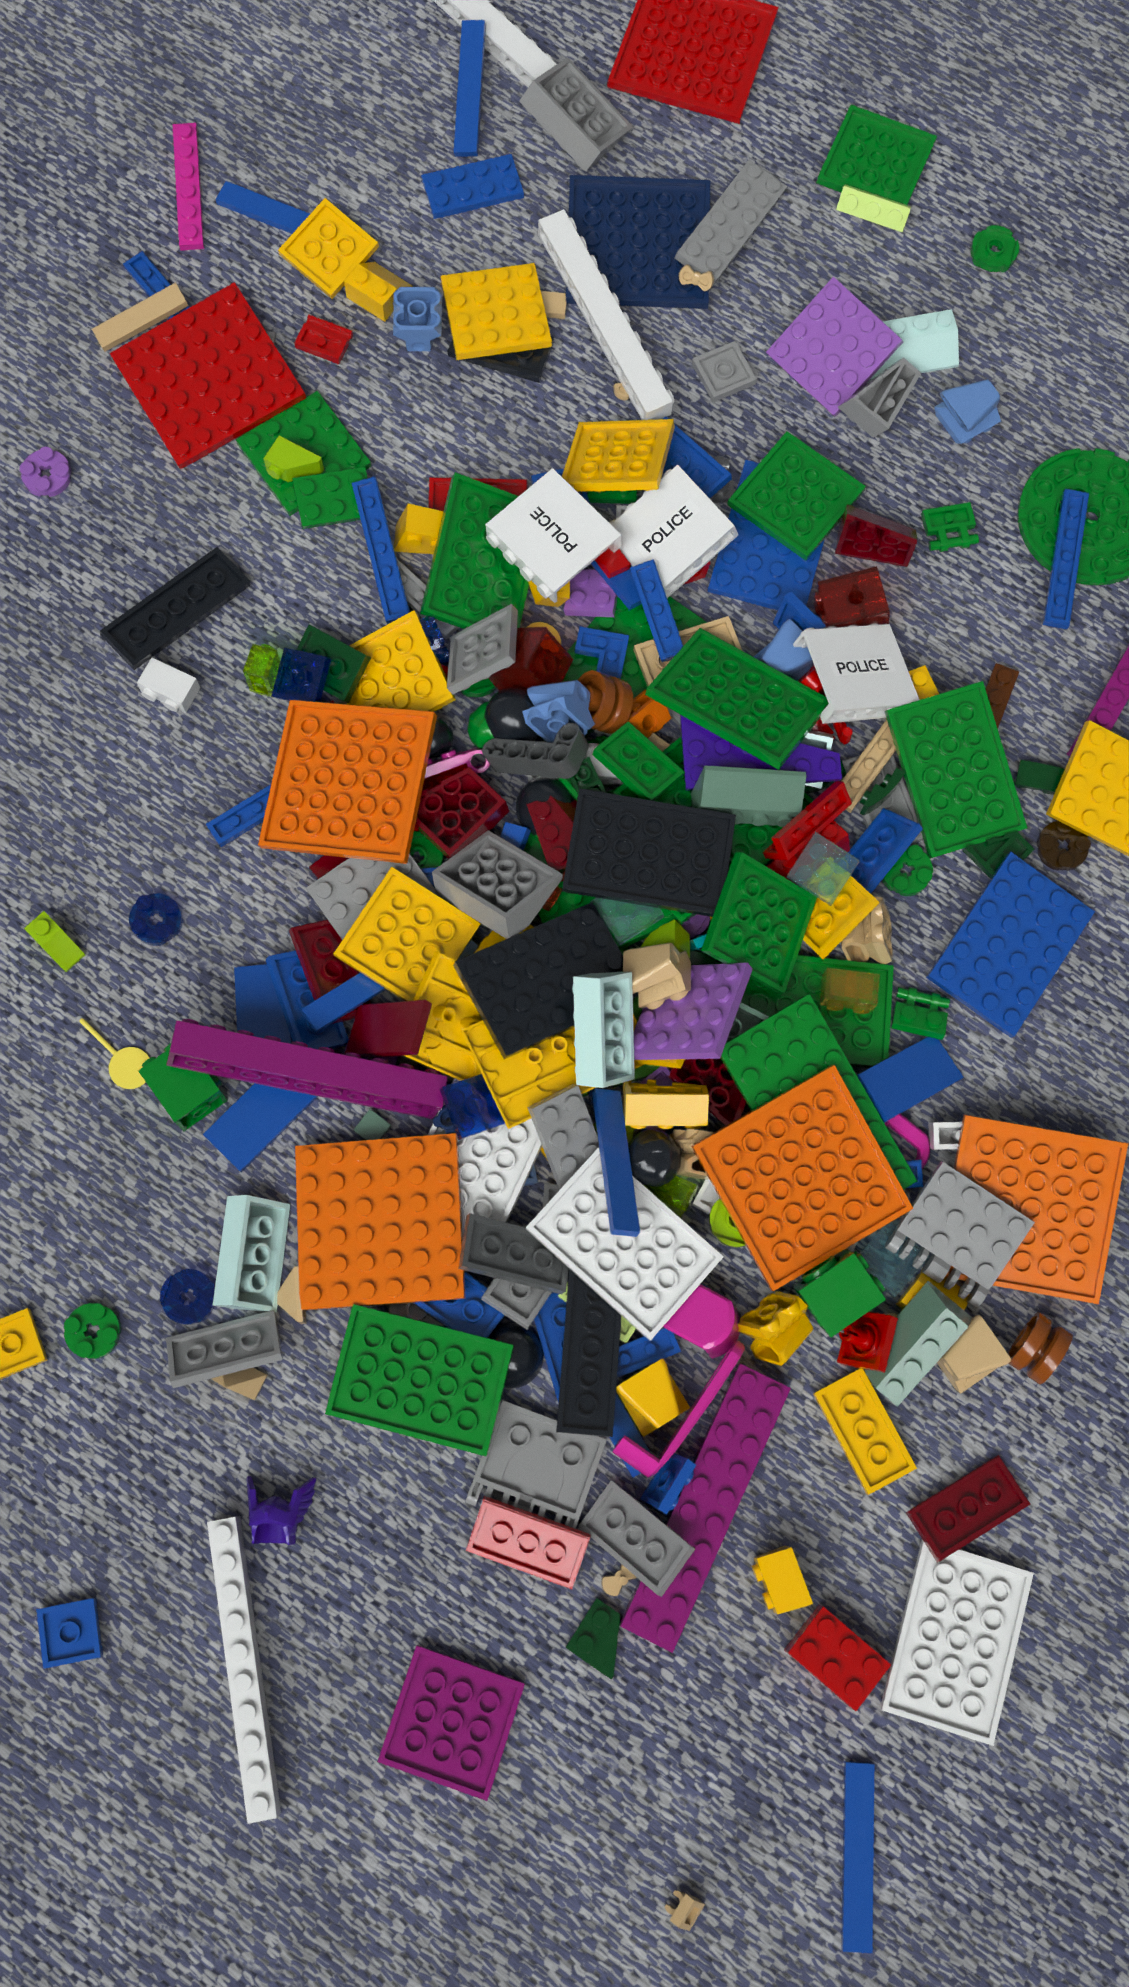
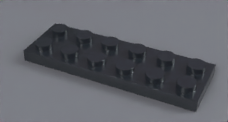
M216 547L101 629L100 636L133 670H136L151 659V657L158 654L250 586V580Z
M570 1269L556 1433L613 1437L621 1315Z

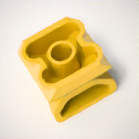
M779 1291L764 1297L760 1301L759 1306L745 1313L738 1323L739 1332L755 1339L751 1344V1350L755 1358L780 1366L788 1361L814 1328L805 1314L808 1307L807 1304L799 1296Z
M664 1359L658 1360L616 1387L617 1394L643 1437L690 1408L670 1375Z

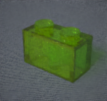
M252 644L243 669L251 692L273 698L275 696L283 668L277 650L270 645L261 644L260 646Z

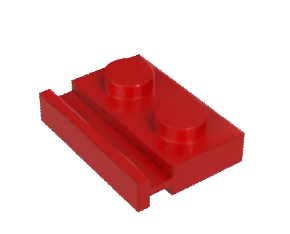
M308 314L307 321L303 324L294 342L295 348L340 364L349 346V341L353 338V331Z

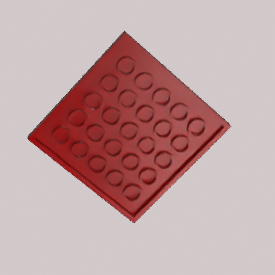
M637 0L608 78L607 87L740 124L779 7L755 0Z
M235 282L110 353L113 361L180 470L307 398Z

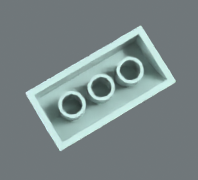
M952 309L882 321L903 340V343L867 383L902 358H905L921 373L958 367V328Z
M632 972L589 973L574 976L573 1018L575 1021L576 1085L605 1088L634 1080Z
M250 1195L227 1196L213 1306L263 1312L274 1310L277 1313V1295L280 1289L290 1204Z

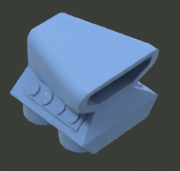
M399 287L394 292L393 336L404 340L407 351H430L434 339L442 335V293L435 287Z
M988 379L940 392L943 402L934 407L936 417L956 444L968 443L974 436L981 432L990 431L994 425L1001 422L997 410L1000 395Z
M790 619L783 623L773 640L754 656V658L796 681L814 665L807 646L806 648L793 646V643L803 631Z
M578 680L527 688L528 697L534 704V707L523 711L525 723L547 743L554 742L559 729L565 724H577L584 736L587 734L588 729L595 725L589 712L590 692Z

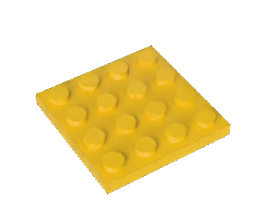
M535 263L441 275V285L456 360L552 347V339Z
M674 419L579 422L562 478L577 492L658 490L675 429Z
M415 610L349 645L371 657L347 705L435 712L456 700L454 694L447 689V678L421 619Z
M1089 720L1084 723L1046 815L1129 856V740Z
M391 867L334 952V956L404 1001H413L434 952H440L458 960L481 923Z

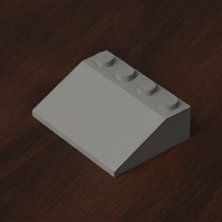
M568 57L533 80L519 101L526 111L534 116L543 129L550 133L559 146L566 150L575 160L576 164L585 172L599 162L633 128Z
M489 830L432 871L437 896L505 939L519 934L530 925L563 879V875Z

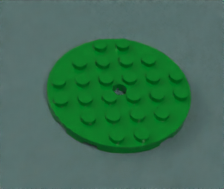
M1080 448L1061 452L1044 461L1029 477L1018 503L1019 530L1030 553L1043 567L1051 572L1064 489L1086 492L1089 493L1086 513H1095L1098 520L1085 518L1076 583L1098 586L1128 579L1129 460L1127 462L1115 456V452L1095 448L1094 451H1081Z

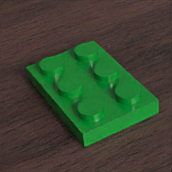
M366 467L292 478L302 529L361 520L352 483L368 478Z
M629 721L598 745L592 753L598 761L639 798L655 801L678 782L685 773Z

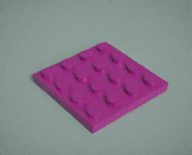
M416 1645L377 1762L488 1801L525 1683Z

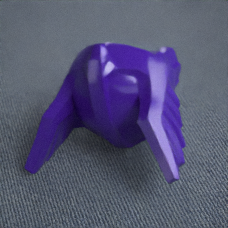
M247 1476L249 1526L251 1527L252 1544H296L298 1523L304 1519L303 1516L308 1512V1507L312 1504L316 1478L312 1477L303 1485L294 1489L290 1502L279 1496H272L259 1503L254 1482L251 1476Z

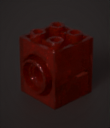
M877 566L817 582L818 591L814 592V607L816 615L822 619L826 628L831 626L836 628L848 627L850 625L868 626L874 623L879 625L889 624L890 610Z
M546 627L517 628L515 663L492 674L488 679L499 691L509 687L527 689L532 686L560 683L563 681L574 659Z

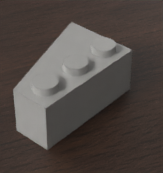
M902 358L877 375L838 406V408L874 438L890 428L921 372L905 358Z

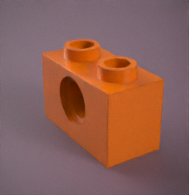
M644 690L633 699V707L627 722L629 721L646 738H649L653 733L661 730L672 718L667 707L646 696V690Z

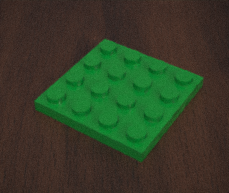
M850 105L816 183L841 193L846 184L908 205L935 145L937 136Z
M318 391L236 439L239 448L289 516L298 512L292 481L286 482L281 478L275 479L267 473L263 459L278 436L322 457L323 473L366 467L367 470L372 467L370 460Z
M786 431L728 499L727 505L807 561L842 519L846 505L852 506L865 491L866 486Z
M735 852L701 951L724 964L748 963L753 969L750 975L751 979L778 994H785L817 897L745 853Z

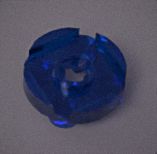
M424 616L419 619L426 637L428 636L431 642L430 647L440 664L449 662L447 647L442 648L445 645V641L439 628L434 630L438 627L434 617Z
M153 893L142 895L137 899L129 914V924L132 932L141 942L159 946L179 934L183 924V915L178 904L171 897L165 894ZM155 913H159L163 920L153 926L152 921L149 919Z
M184 1269L173 1276L171 1275L164 1282L160 1292V1302L165 1314L172 1321L182 1325H193L203 1322L215 1307L213 1306L215 1285L207 1275L194 1269ZM189 1289L193 1290V1295L196 1297L194 1302L190 1301L189 1305H185V1300L181 1298L182 1293H188Z

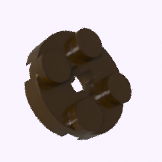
M1060 821L1048 824L1041 831L1037 839L1039 858L1046 866L1053 870L1070 871L1076 869L1087 858L1089 848L1091 847V841L1087 835ZM1059 840L1062 842L1066 841L1068 843V851L1066 849L1059 850L1057 848L1059 846Z

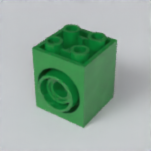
M170 1043L164 1049L165 1052L157 1058L154 1056L147 1059L138 1072L173 1121L185 1132L228 1100L219 1089L222 1082L217 1076L166 1066Z
M847 1248L802 1275V1279L792 1285L801 1299L807 1304V1308L822 1330L830 1338L886 1300L882 1294L885 1288L876 1276L869 1275L866 1271L869 1268L866 1260L860 1253L852 1252Z

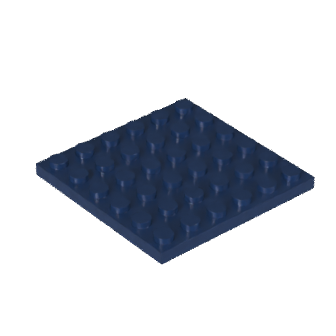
M570 175L569 218H573L579 237L583 236L585 239L587 251L595 257L600 274L606 276L608 288L611 293L616 294L619 306L708 309L709 290L703 291L698 285H693L692 283L682 285L679 280V271L684 265L677 261L675 256L710 211V180ZM566 286V304H577Z

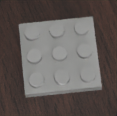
M513 604L451 636L447 689L452 694L466 690L478 681L487 679L492 674L515 663L518 610Z

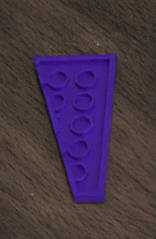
M680 715L685 791L693 790L704 766L778 770ZM802 743L797 746L779 769L783 771L806 772V783L841 781L842 779L840 753Z

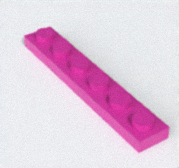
M196 123L172 124L180 251L204 249Z

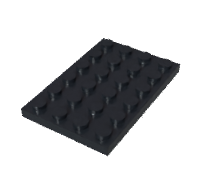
M579 788L562 892L713 917L728 874L736 815Z
M591 902L455 961L453 966L503 1059H506L574 1028L573 977L589 973L623 972V955L594 903ZM638 992L633 994V1000L638 998Z

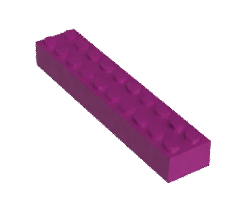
M192 1019L176 1020L166 1066L427 1119H433L443 1106L448 1076L440 1075L441 1072L437 1070L426 1069L425 1071L414 1070V1066L409 1064L395 1066L388 1064V1061L380 1058H373L371 1061L361 1059V1055L356 1053H345V1055L334 1053L333 1049L327 1047L313 1049L308 1048V1045L303 1042L294 1041L289 1044L280 1042L281 1039L274 1036L260 1038L253 1036L252 1032L238 1030L236 1033L226 1031V1028L221 1025L212 1024L210 1027L199 1025V1022Z
M741 1363L737 1365L693 1461L696 1464L693 1470L694 1476L679 1493V1501L675 1508L670 1511L665 1522L666 1525L691 1544L695 1550L662 1597L654 1593L639 1580L619 1623L620 1627L673 1653L791 1388Z

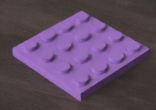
M832 277L766 353L828 412L836 417L841 412L838 406L860 390L902 345L903 340L836 278Z
M748 963L692 965L691 991H688L684 998L677 1001L669 998L656 1009L651 1010L647 1007L642 1009L634 1030V1060L720 1059L753 970Z

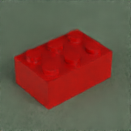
M821 1605L816 1607L784 1649L786 1653L854 1711L859 1709L891 1666L887 1660Z

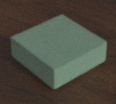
M369 1109L353 1131L365 1140L382 1139L391 1128V1124Z

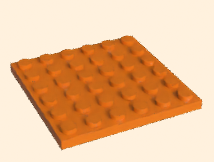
M290 700L258 846L262 849L407 864L437 719L435 712Z
M835 1065L825 1068L691 1146L771 1291L777 1290L826 1261L830 1256L838 1254L914 1209Z
M963 1115L954 1169L1035 1222L992 1286L1099 1304L1128 1143ZM953 1266L950 1267L945 1277L948 1278L949 1274L954 1268ZM961 1272L958 1280L966 1281L968 1276Z
M456 1133L295 1146L301 1310L352 1307L353 1304L373 1306L466 1299L464 1270L458 1269L463 1235L458 1135Z

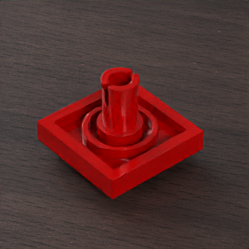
M867 1312L844 1328V1333L839 1332L842 1343L837 1363L885 1373L898 1318L891 1315Z

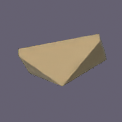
M295 1266L278 1290L277 1304L298 1323L307 1324L306 1310H301L299 1266Z
M250 1368L211 1379L227 1389L255 1400L268 1375L255 1368Z

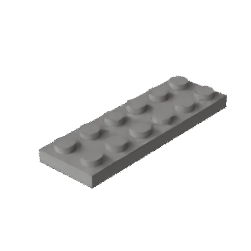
M749 159L676 253L675 259L684 266L689 264L694 272L699 271L702 274L712 271L714 286L784 194L787 186Z

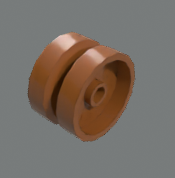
M594 670L585 672L578 681L589 690L591 695L589 712L595 724L591 729L613 734L630 717L633 707L631 686L626 680Z
M1037 1312L1029 1319L1008 1352L1011 1362L1008 1364L1017 1370L1027 1367V1376L1041 1385L1052 1375L1064 1358L1072 1342L1073 1334L1061 1326L1051 1330L1052 1320Z

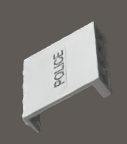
M679 465L664 473L658 490L645 491L640 499L626 507L621 516L609 522L621 534V547L619 549L632 567L654 559L667 598L739 535L733 523Z
M553 468L485 524L486 539L489 544L494 548L498 547L503 552L507 562L511 565L515 564L520 569L521 575L528 582L532 581L544 598L547 599L549 597L554 603L557 602V591L609 548L614 553L621 547V534Z
M874 623L868 626L850 625L839 628L831 626L824 629L807 628L801 632V635L793 643L794 647H808L829 704L820 716L823 724L886 718L884 711L919 700L890 624L879 625Z

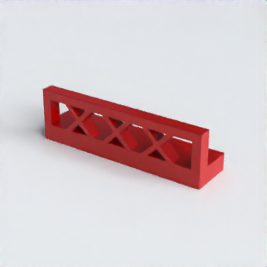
M835 781L772 837L773 844L763 851L765 858L788 861L847 809L852 802L844 781Z

